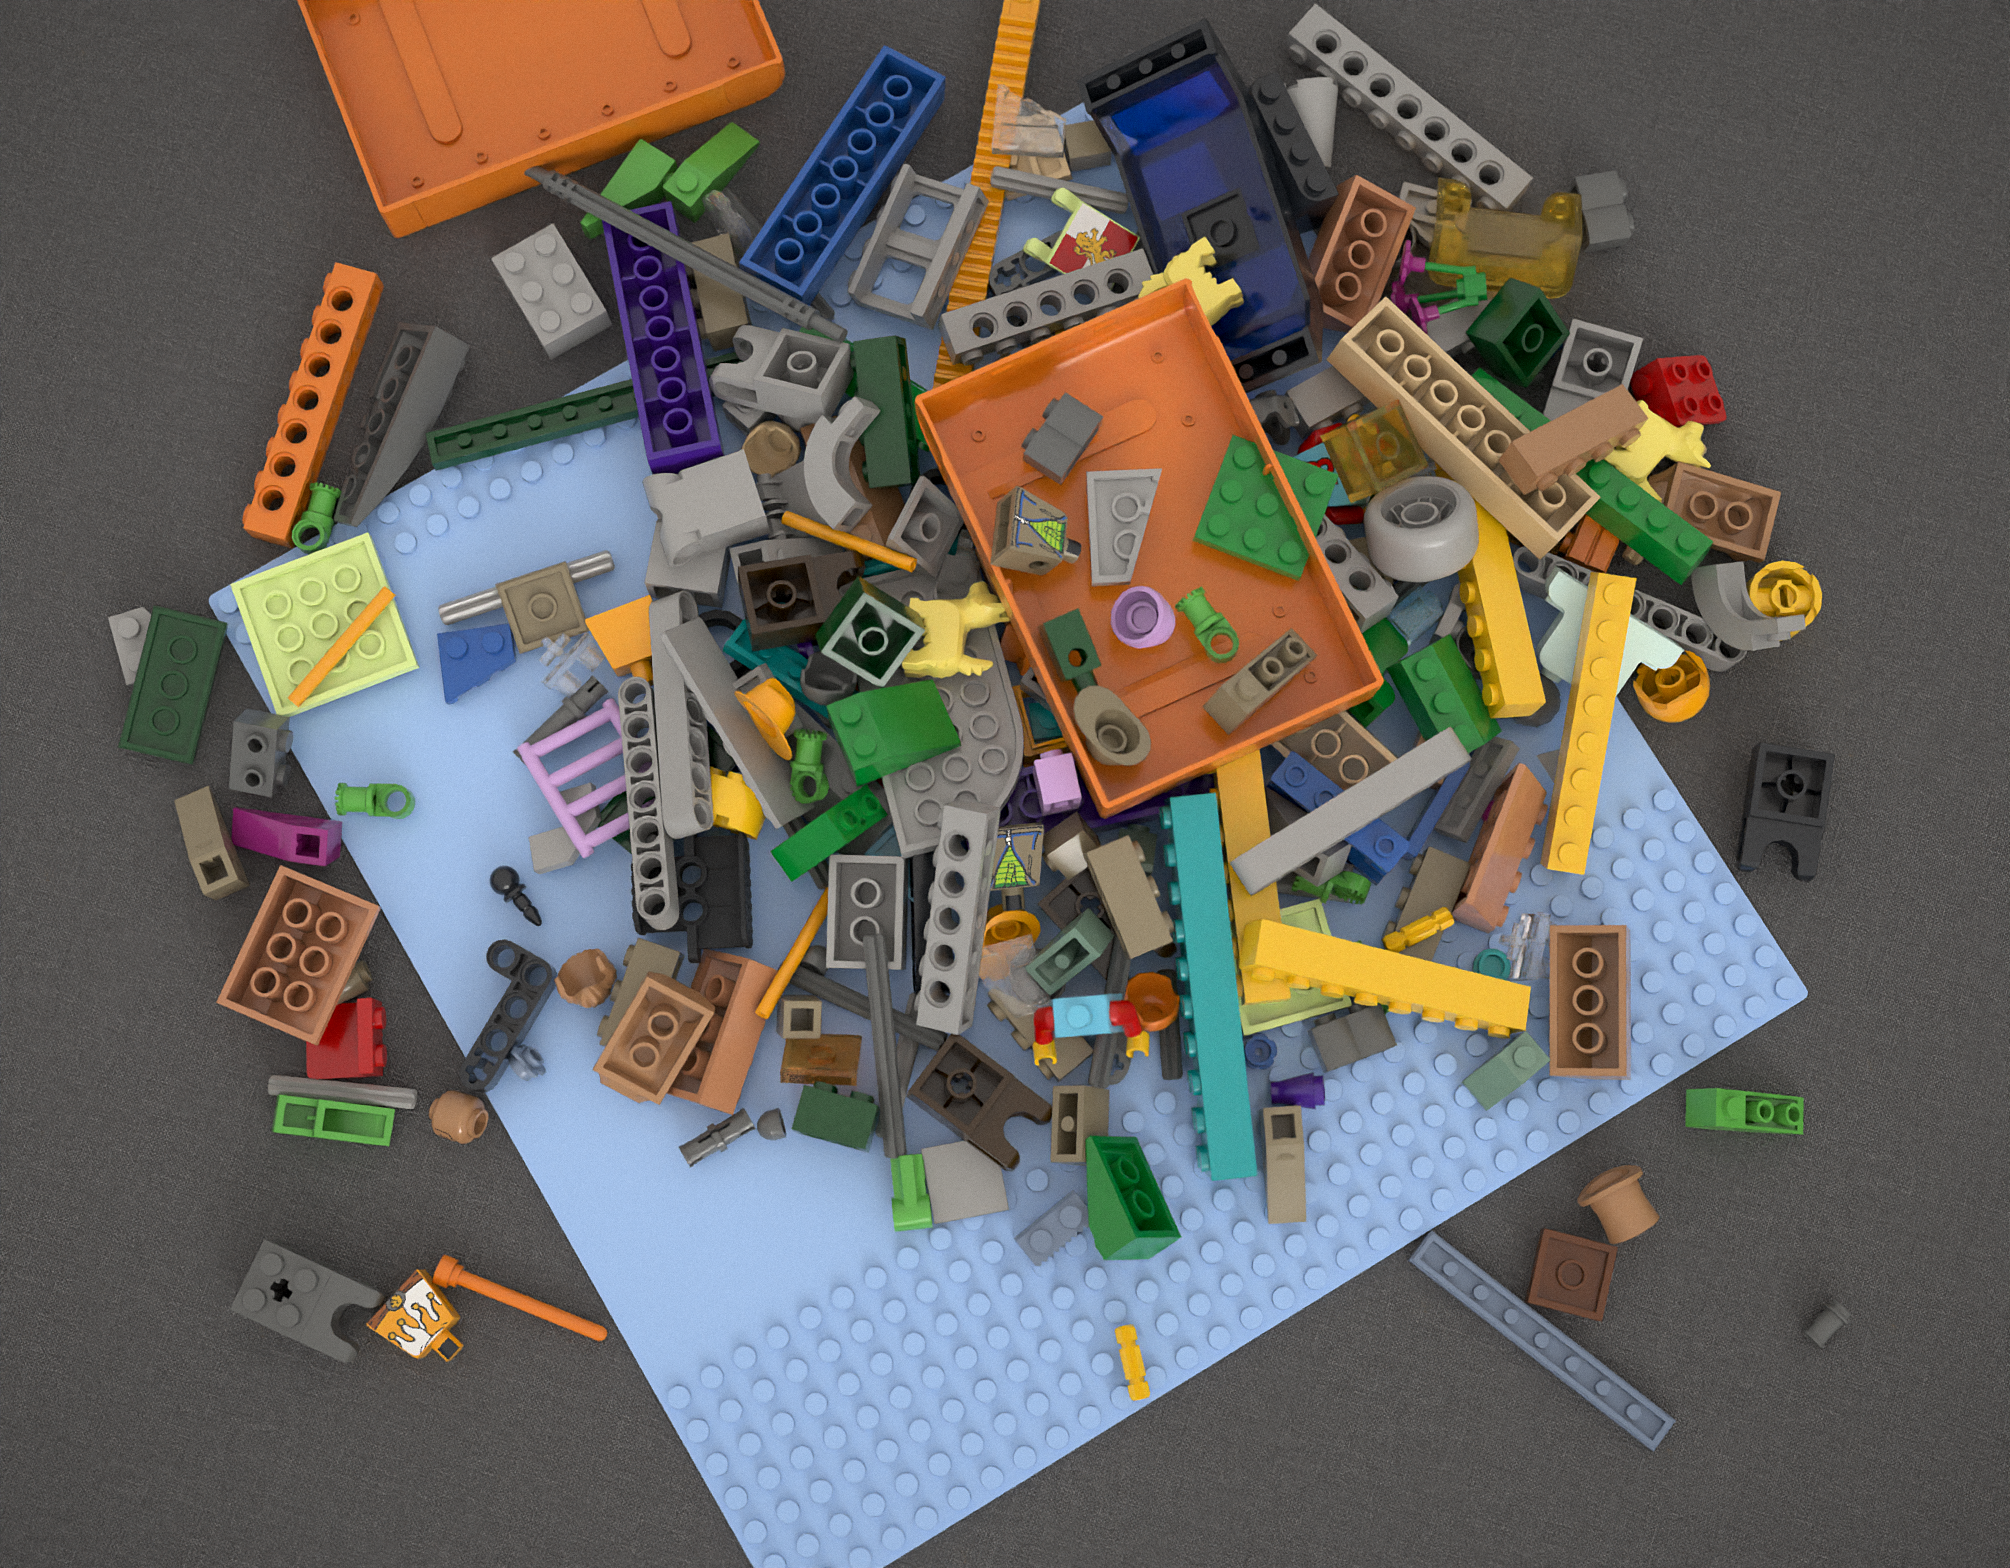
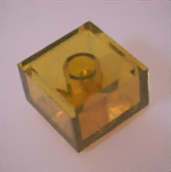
M1399 399L1372 409L1320 436L1351 503L1377 494L1429 466Z

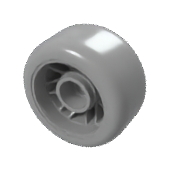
M1418 476L1394 482L1380 490L1370 500L1365 510L1364 528L1369 557L1379 571L1394 579L1406 582H1428L1445 578L1466 566L1472 560L1478 548L1479 529L1475 502L1463 486L1452 480L1435 476Z

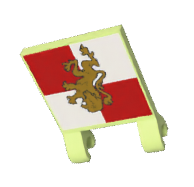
M1059 188L1053 193L1051 201L1072 214L1051 249L1037 238L1027 240L1023 251L1061 274H1066L1130 253L1134 250L1140 237L1081 201L1067 189ZM1115 283L1108 284L1110 291Z

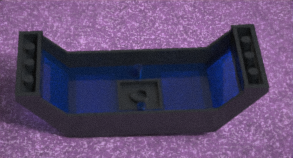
M1203 19L1076 80L1087 114L1092 117L1115 157L1153 275L1163 273L1168 262L1174 256L1188 251L1192 244L1206 237L1215 251L1213 256L1217 261V264L1213 267H1204L1206 273L1211 272L1212 278H1216L1217 284L1233 278L1241 289L1244 304L1238 308H1232L1211 327L1216 336L1219 337L1245 393L1247 394L1322 362L1323 302L1257 105L1209 21Z

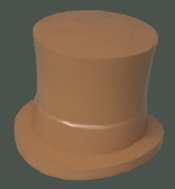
M1623 1165L1601 1173L1585 1186L1577 1199L1581 1207L1590 1205L1599 1218L1611 1244L1624 1242L1643 1233L1660 1218V1215L1646 1198L1637 1180L1643 1175V1171L1639 1166Z

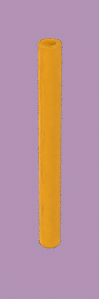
M785 511L782 516V524L852 551H858L863 555L909 572H913L916 568L917 559L852 534L833 530L828 525L790 511Z
M384 586L289 695L288 699L300 707L396 595Z
M828 887L823 891L757 1007L755 1013L761 1018L769 1019L828 914Z

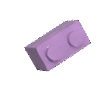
M1061 749L1041 753V759L1034 760L1033 776L1042 816L1079 809L1081 792L1072 753L1063 754Z

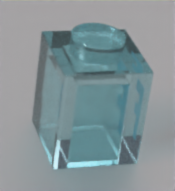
M1419 586L1392 609L1386 618L1405 638L1409 648L1437 624L1445 612L1441 609L1443 605L1439 598L1433 592H1425Z

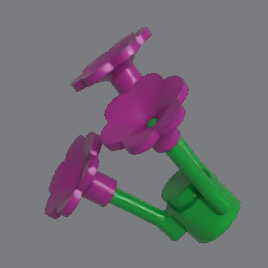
M1406 240L1400 264L1399 281L1392 283L1391 302L1406 316L1408 309H1410L1413 322L1425 334L1428 335V322L1439 319V315L1464 307L1478 306L1480 301H1487L1485 272L1476 273L1475 265L1461 267L1426 262V258L1413 256L1411 240ZM1424 270L1463 275V278L1456 279L1457 290L1422 296H1419L1418 293L1406 295L1403 286L1406 277L1411 271L1423 273ZM1458 298L1459 300L1440 307L1436 305L1426 308L1421 307L1423 303Z

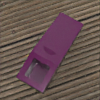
M238 807L233 808L231 839L234 845L290 862L327 866L340 857L342 821Z

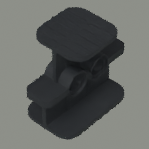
M739 832L738 835L697 837L696 833L684 837V856L675 857L679 918L675 925L666 930L652 928L638 913L632 862V919L634 920L637 934L646 935V933L687 931L688 961L690 963H701V949L752 948L751 868L749 864L750 848L747 835ZM689 866H698L701 868L700 879L693 884L684 883L682 880L684 870ZM662 867L653 868L648 875V879L656 878L661 873ZM665 902L656 904L651 911V915L661 913L665 907ZM690 903L702 905V915L695 921H687L683 916L685 907Z

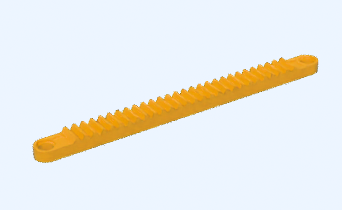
M1004 0L970 182L971 185L980 187L989 203L951 287L946 312L987 299L989 275L993 267L1005 201V190L992 187L990 177L993 168L996 166L1011 168L1010 161L1012 150L1015 146V132L1021 113L1041 0ZM982 326L973 329V332L978 337H980ZM942 336L936 372L934 374L933 389L973 372L975 364L965 366L963 362L953 365Z

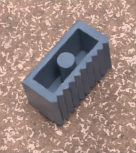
M1072 1190L1016 1236L1014 1240L1035 1266H1041L1042 1261H1047L1048 1256L1053 1257L1054 1251L1059 1252V1247H1065V1242H1071V1237H1077V1232H1083V1227H1089L1088 1207L1076 1192Z

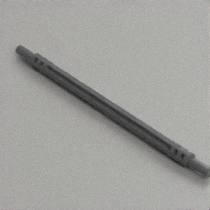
M540 166L531 167L524 172L528 177L542 183L545 190L807 330L813 328L839 343L845 340L848 331L820 316L817 309L555 170L548 171Z

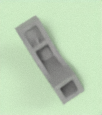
M856 396L840 408L837 418L821 415L809 436L804 455V480L814 508L833 530L849 533L873 506L852 482L849 472L850 453L857 439L881 411L872 401Z
M1743 561L1697 567L1691 574L1695 600L1704 621L1719 639L1731 647L1745 651L1779 647V640L1791 639L1790 632L1806 629L1804 615L1770 617L1761 613L1754 606L1746 588Z

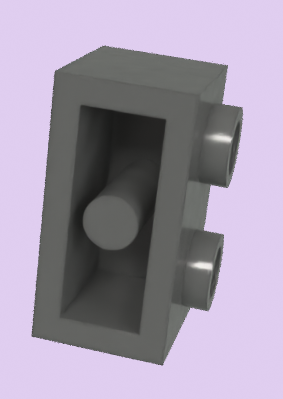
M246 709L234 720L229 789L272 798L282 786L287 785L291 768L290 765L286 764V759L293 742V732L289 731L290 717Z

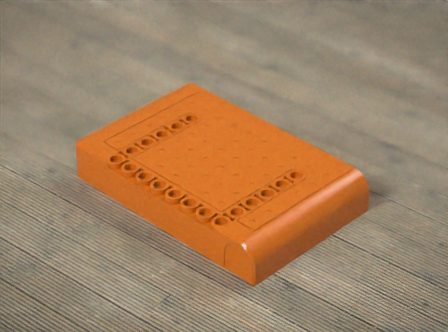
M297 0L378 210L394 238L406 236L424 229L426 226L435 225L542 184L524 174L531 167L540 166L548 171L555 170L563 175L572 173L632 150L640 138L647 143H651L754 104L756 101L765 99L777 91L785 77L783 58L758 0Z
M1190 279L1180 280L916 396V415L928 447L956 503L1100 817L1106 819L1370 700L1382 686L1384 679L1371 652L1368 650L1369 648L1224 347L1219 337L1214 333L1197 299ZM1066 392L1102 415L1103 422L1089 446L1060 485L1023 461L1025 449L1021 445L1032 428L1039 430L1045 423L1046 419L1042 415L1053 398L1060 400ZM1233 435L1256 443L1266 464L1262 473L1267 475L1271 471L1274 477L1273 481L1284 504L1297 525L1298 533L1309 553L1299 581L1192 541ZM1162 468L1130 585L1092 586L1086 472ZM1018 486L1064 512L1068 518L1066 537L1081 543V552L1076 562L1071 564L1062 560L1060 564L1045 575L991 565L997 502L1014 487ZM1132 587H1150L1159 592L1171 606L1175 615V628L1171 637L1164 643L1144 648L1130 647L1120 641L1113 632L1111 611L1115 601L1123 592ZM1203 587L1206 591L1204 596L1216 613L1221 612L1237 633L1239 648L1236 656L1229 662L1217 663L1207 657L1204 646L1194 634L1195 627L1183 611L1178 612L1175 608V605L1183 597L1188 599V593L1192 596L1191 591L1196 588ZM1079 608L1101 662L1100 667L1092 670L1098 685L1111 690L1148 730L1151 748L1145 760L1136 765L1108 766L1101 764L1090 755L1085 743L1086 736L1076 723L1073 711L1074 701L1078 694L1071 679L1061 682L1037 626ZM1292 628L1318 656L1257 712L1228 735L1203 706L1225 682ZM1225 635L1215 636L1211 641L1212 650L1218 654L1229 653L1233 647L1231 639ZM1071 650L1068 659L1071 665L1077 667L1081 663V657L1077 651Z

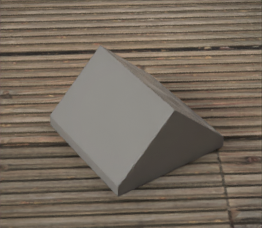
M920 476L887 539L885 547L916 558L917 565L915 570L930 578H935L964 521L957 506L926 477Z

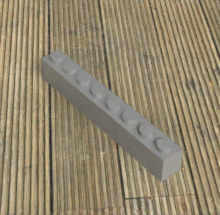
M1524 261L1486 282L1487 301H1480L1478 306L1464 307L1439 315V319L1428 322V336L1451 358L1462 351L1464 355H1468L1477 349L1465 332L1509 278L1539 287L1546 298L1548 294L1527 262ZM1458 298L1450 301L1449 303H1453L1459 300ZM1333 366L1287 390L1284 394L1293 400L1300 424L1295 429L1302 440L1308 437L1314 430L1332 425L1343 417L1347 421L1350 416L1354 414L1359 415L1364 410L1363 406L1371 402Z

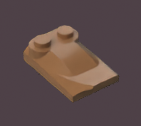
M1680 461L1667 470L1649 477L1648 482L1662 498L1661 503L1711 539L1713 543L1710 548L1725 552L1736 561L1746 562L1751 560L1761 563L1765 560L1781 492Z
M648 972L641 981L638 991L593 1067V1070L599 1073L600 1083L638 1103L651 1100L660 1105L713 1016L715 1006L702 994L661 973Z

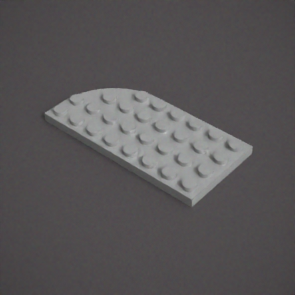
M975 552L945 559L935 578H930L916 570L909 572L903 569L863 578L908 607L910 598H919L921 601L963 599L967 597L969 588L973 583L983 582ZM853 582L841 586L838 590L842 597ZM995 624L984 628L972 629L967 633L965 655L993 662V667L983 671L981 676L974 673L971 676H967L959 672L951 677H944L942 679L930 675L922 678L905 677L901 663L883 687L933 679L962 745L881 777L902 859L935 851L939 845L941 830L938 829V817L945 804L962 799L999 807L1002 810L1016 787L1023 763V727ZM921 636L912 648L914 651H918L925 646L923 644L924 636ZM858 675L857 686L859 693L881 689ZM960 835V842L967 839L965 836Z

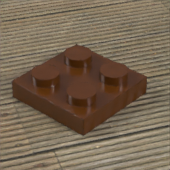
M1541 1228L1525 1302L1602 1322L1618 1247Z

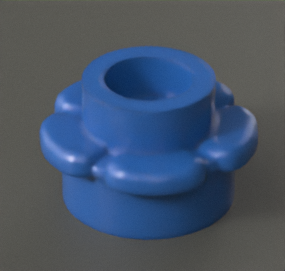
M1255 1033L1250 1039L1247 1038L1243 1041L1245 1065L1247 1067L1265 1070L1273 1065V1058L1277 1055V1046L1273 1040L1268 1039L1267 1035ZM1257 1048L1262 1050L1261 1055H1256L1255 1050Z

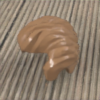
M598 948L588 949L571 956L562 965L554 981L558 994L566 1002L580 1005V1007L595 1008L604 1003L610 996L612 985L617 979V970L603 951Z

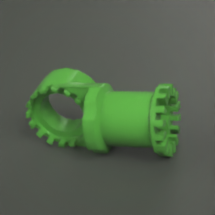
M317 482L310 484L309 489L312 491L308 509L302 513L301 520L292 530L293 542L303 553L308 555L327 547L335 522L332 519L336 501L340 498L342 492L333 486L328 489L329 485L327 484L324 488L323 483L319 484ZM308 528H316L320 533L319 540L311 546L302 544V533Z
M1201 586L1191 591L1192 596L1188 593V599L1183 597L1175 605V608L1178 612L1183 611L1195 627L1194 634L1204 646L1207 657L1217 663L1229 662L1237 654L1239 638L1221 612L1216 613L1205 598L1204 594L1206 591ZM1218 635L1228 636L1233 643V647L1229 653H1215L1211 648L1212 639Z
M796 729L793 734L797 738L795 760H792L790 764L792 768L790 781L792 787H790V791H793L792 796L796 797L795 800L800 801L802 804L818 802L825 798L829 790L828 779L823 773L824 764L821 763L822 744L827 739V733L812 730V733H810V729H807V732L805 729ZM807 776L812 777L816 782L817 789L813 796H809L803 788V782Z
M338 783L337 790L335 791V794L339 795L335 797V800H338V802H335L336 811L341 816L346 815L347 812H367L369 816L403 819L409 816L415 807V797L412 792L398 784L370 783L368 787L348 786L347 783ZM394 792H402L406 797L405 806L400 811H391L387 805L389 796Z
M1342 871L1318 887L1302 876H1296L1291 891L1297 892L1301 890L1319 897L1320 902L1326 904L1329 895L1333 894L1340 899L1343 898L1344 901L1350 899L1349 903L1353 904V901H1355V904L1358 905L1359 903L1361 905L1365 903L1371 882L1364 876L1350 871Z

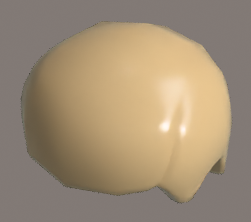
M772 420L755 426L747 435L741 450L744 449L751 472L757 475L770 473L771 478L794 466L801 453L799 438L790 426Z

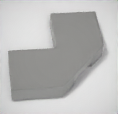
M590 782L561 791L560 793L568 805L596 790V786ZM599 805L575 817L585 835L594 831L601 822ZM563 826L529 837L534 872L539 875L573 865L580 855Z

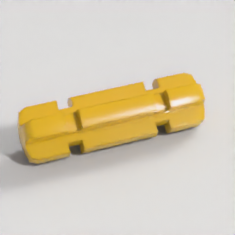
M1442 907L1432 912L1430 917L1426 915L1402 927L1399 933L1394 931L1386 935L1382 939L1383 945L1386 950L1399 953L1405 949L1406 945L1410 947L1436 934V930L1442 931L1453 925V916L1447 907Z
M1133 1324L1119 1326L1115 1328L1117 1344H1121L1119 1353L1125 1379L1129 1380L1130 1384L1127 1385L1129 1396L1132 1401L1146 1399L1150 1397L1148 1381H1144L1143 1377L1146 1376L1140 1347L1135 1342L1138 1339L1135 1326Z

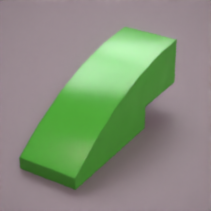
M278 1095L271 1132L389 1146L395 1109Z

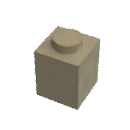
M1093 120L1063 125V143L1071 172L1111 165L1112 151Z
M1075 812L1043 835L1045 852L1042 853V857L1053 872L1059 869L1066 879L1069 880L1088 867L1083 854L1101 847V843L1093 829L1078 812Z
M782 995L777 1003L776 1032L783 1039H821L822 1001L815 995Z

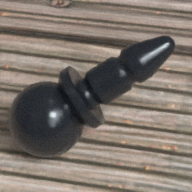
M500 866L494 869L489 879L493 891L504 895L503 900L505 903L513 900V904L520 912H523L525 919L536 926H541L542 920L537 908L532 906L529 898L522 893L526 886L519 883L520 879L517 871L510 866Z

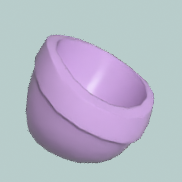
M1137 586L1123 592L1115 601L1111 611V626L1117 638L1130 647L1144 648L1157 646L1167 641L1174 632L1175 615L1169 603L1159 592L1150 587Z

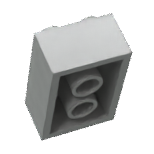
M554 224L545 227L491 258L498 274L550 360L612 326L605 307Z
M829 856L826 968L866 969L863 937L868 934L880 933L884 934L886 939L888 969H906L909 857L902 859L901 856Z

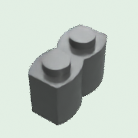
M1616 170L1574 177L1569 185V195L1583 252L1625 246L1631 238V234L1634 233V219L1631 213H1627L1623 204L1627 197L1624 180H1619Z
M1066 392L1060 400L1053 398L1042 415L1046 419L1045 423L1039 430L1032 428L1021 445L1025 449L1023 461L1060 485L1089 446L1103 422L1102 415Z
M1380 1003L1376 1006L1355 1004L1348 1007L1350 1014L1336 1019L1335 1014L1331 1013L1313 1020L1315 1028L1307 1032L1323 1073L1397 1046Z

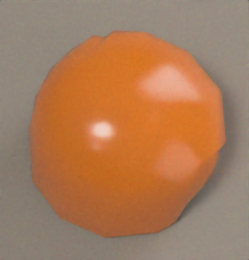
M1144 972L1136 974L1127 981L1124 1000H1129L1135 1006L1142 1025V1031L1154 1032L1164 1030L1176 1021L1180 1009V996L1174 992L1170 978L1155 972Z

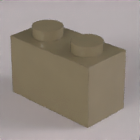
M1086 1085L1053 1086L1050 1162L1086 1166L1085 1139L1090 1136H1108L1109 1089Z

